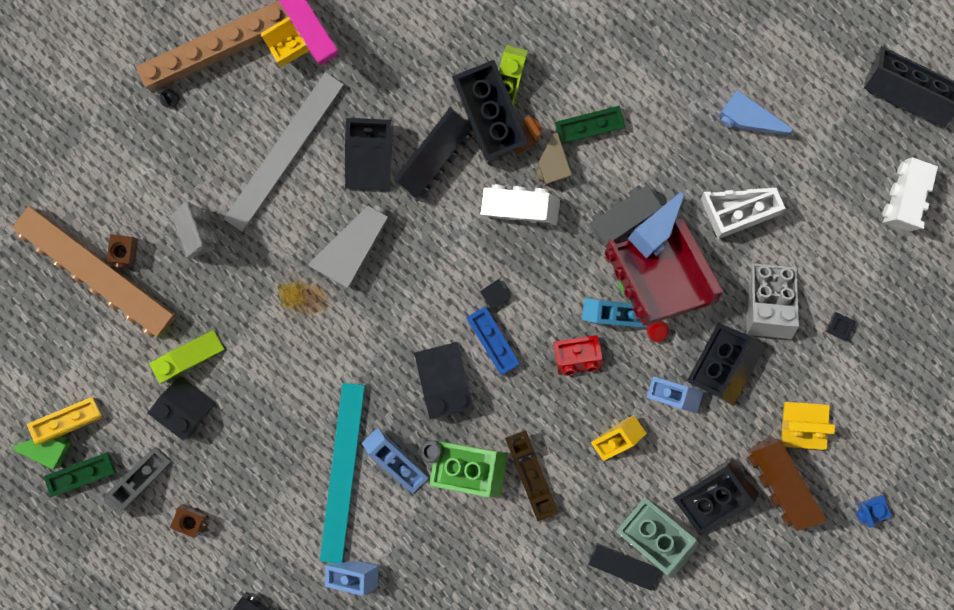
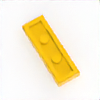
M90 397L27 424V427L35 445L38 446L102 419V416L94 398Z

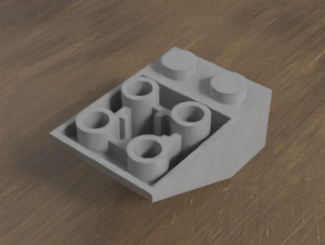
M187 201L183 202L172 214V218L186 257L193 259L217 250L215 244L218 243L214 231L210 232L207 223L210 222L207 211Z
M752 263L746 316L747 335L792 339L799 327L797 268Z

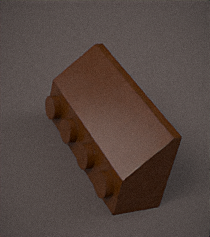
M768 437L747 449L749 453L747 459L754 469L757 467L761 475L758 478L764 488L768 487L772 495L769 497L776 508H781L783 512L781 518L787 527L791 526L798 531L827 521L780 440Z

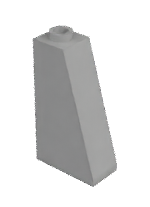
M376 205L374 208L367 206L308 266L350 288L389 220L385 215L387 211Z

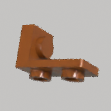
M527 116L524 124L521 125L528 145L515 151L516 155L540 140L542 128L536 119L532 120L530 116Z

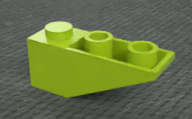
M506 45L499 73L514 106L528 50Z

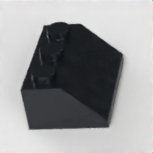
M718 322L687 382L734 406L766 346L753 337Z

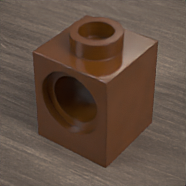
M110 234L107 261L114 262L113 267L127 268L128 264L135 265L138 238ZM125 246L127 253L121 258L118 251L120 247Z
M182 504L177 508L170 528L196 538L200 533L204 534L209 521H206L208 514ZM188 516L195 519V527H190L187 524L186 519Z

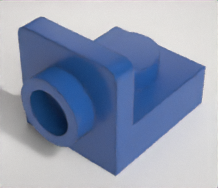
M883 495L856 504L858 508L856 516L859 522L869 528L874 527V523L891 517Z

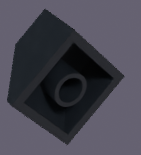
M179 376L160 395L147 414L184 441L191 437L216 402Z

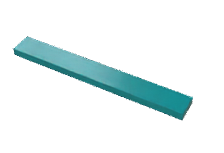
M342 382L320 562L343 563L365 385Z

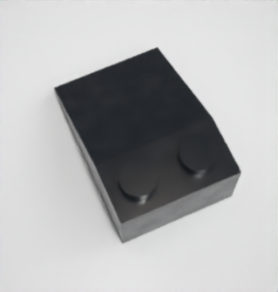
M458 342L414 352L429 419L474 408Z
M732 457L673 499L698 534L702 535L753 505L759 496V492Z

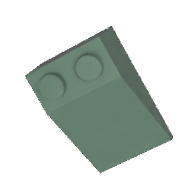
M645 497L616 531L671 579L676 576L701 545L694 537Z

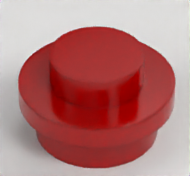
M664 321L647 326V335L653 342H662L668 336L669 328Z

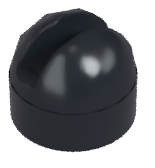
M165 90L160 94V103L166 108H174L178 104L179 98L174 91ZM165 94H168L172 103L169 104L167 102Z

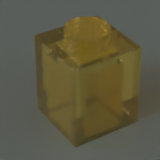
M295 281L277 286L282 308H290L308 303L303 281Z

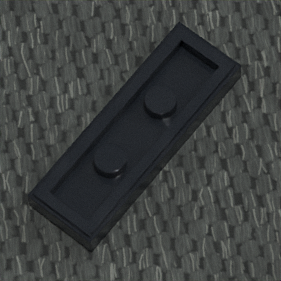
M596 543L588 562L589 566L650 591L659 573V569L598 543Z

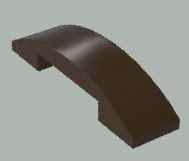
M523 430L506 437V443L537 521L559 514L527 431Z

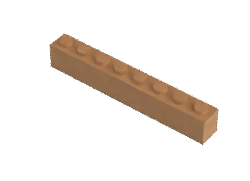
M278 0L135 67L144 86L152 92L263 41L262 32L289 16Z
M28 206L12 228L18 232L16 235L18 238L26 243L29 241L36 246L34 249L43 256L49 255L54 259L52 261L54 265L62 270L65 268L72 273L70 276L79 283H86L90 286L88 290L98 297L102 295L107 299V305L115 310H122L126 313L124 317L133 324L139 323L143 326L142 331L150 337H162L178 316L38 209Z

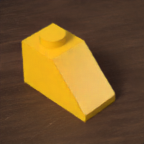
M633 415L593 440L591 444L604 461L633 447L647 433Z

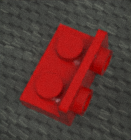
M598 335L553 342L558 375L571 376L576 374V372H595L602 368L603 359Z

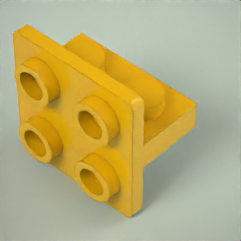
M289 17L261 33L263 40L280 68L310 51Z
M784 402L781 437L783 446L826 450L828 434L835 433V425L829 423L830 406Z

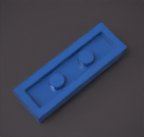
M486 306L466 317L500 375L520 364Z

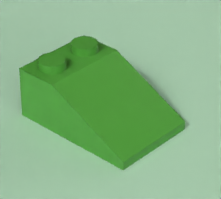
M438 441L443 446L444 454L439 462L432 465L429 486L489 498L501 497L507 452Z

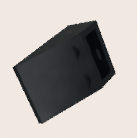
M346 118L345 189L390 191L393 140L392 120Z

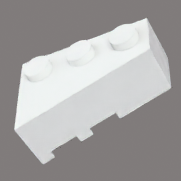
M913 157L901 162L897 174L900 176L897 183H894L890 190V195L892 196L890 204L885 206L882 216L885 217L883 223L907 232L924 228L925 222L921 221L923 210H928L929 203L925 202L928 192L933 190L938 166Z
M492 185V188H484L481 215L515 221L524 220L531 223L545 222L557 226L560 199L548 193L547 189L535 188V192H530L525 187L513 186V190H506L503 185Z
M777 188L748 189L747 191L730 190L716 193L704 192L701 197L705 211L718 239L777 217L785 210Z

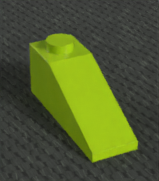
M212 330L149 363L159 383H165L225 349L215 331Z

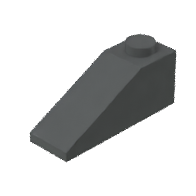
M154 447L105 495L104 502L121 516L144 493L171 461Z

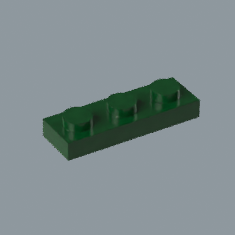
M620 105L554 122L561 144L625 128Z
M106 452L43 476L50 497H54L115 474L117 471L110 453Z

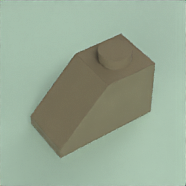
M557 132L553 133L538 163V169H535L539 182L543 181L544 186L571 177Z

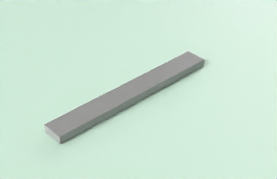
M326 72L323 74L224 218L225 221L241 232L245 231L339 95L344 84Z

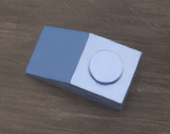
M653 376L646 398L697 413L703 391Z
M361 561L325 565V587L365 596L378 587V565Z

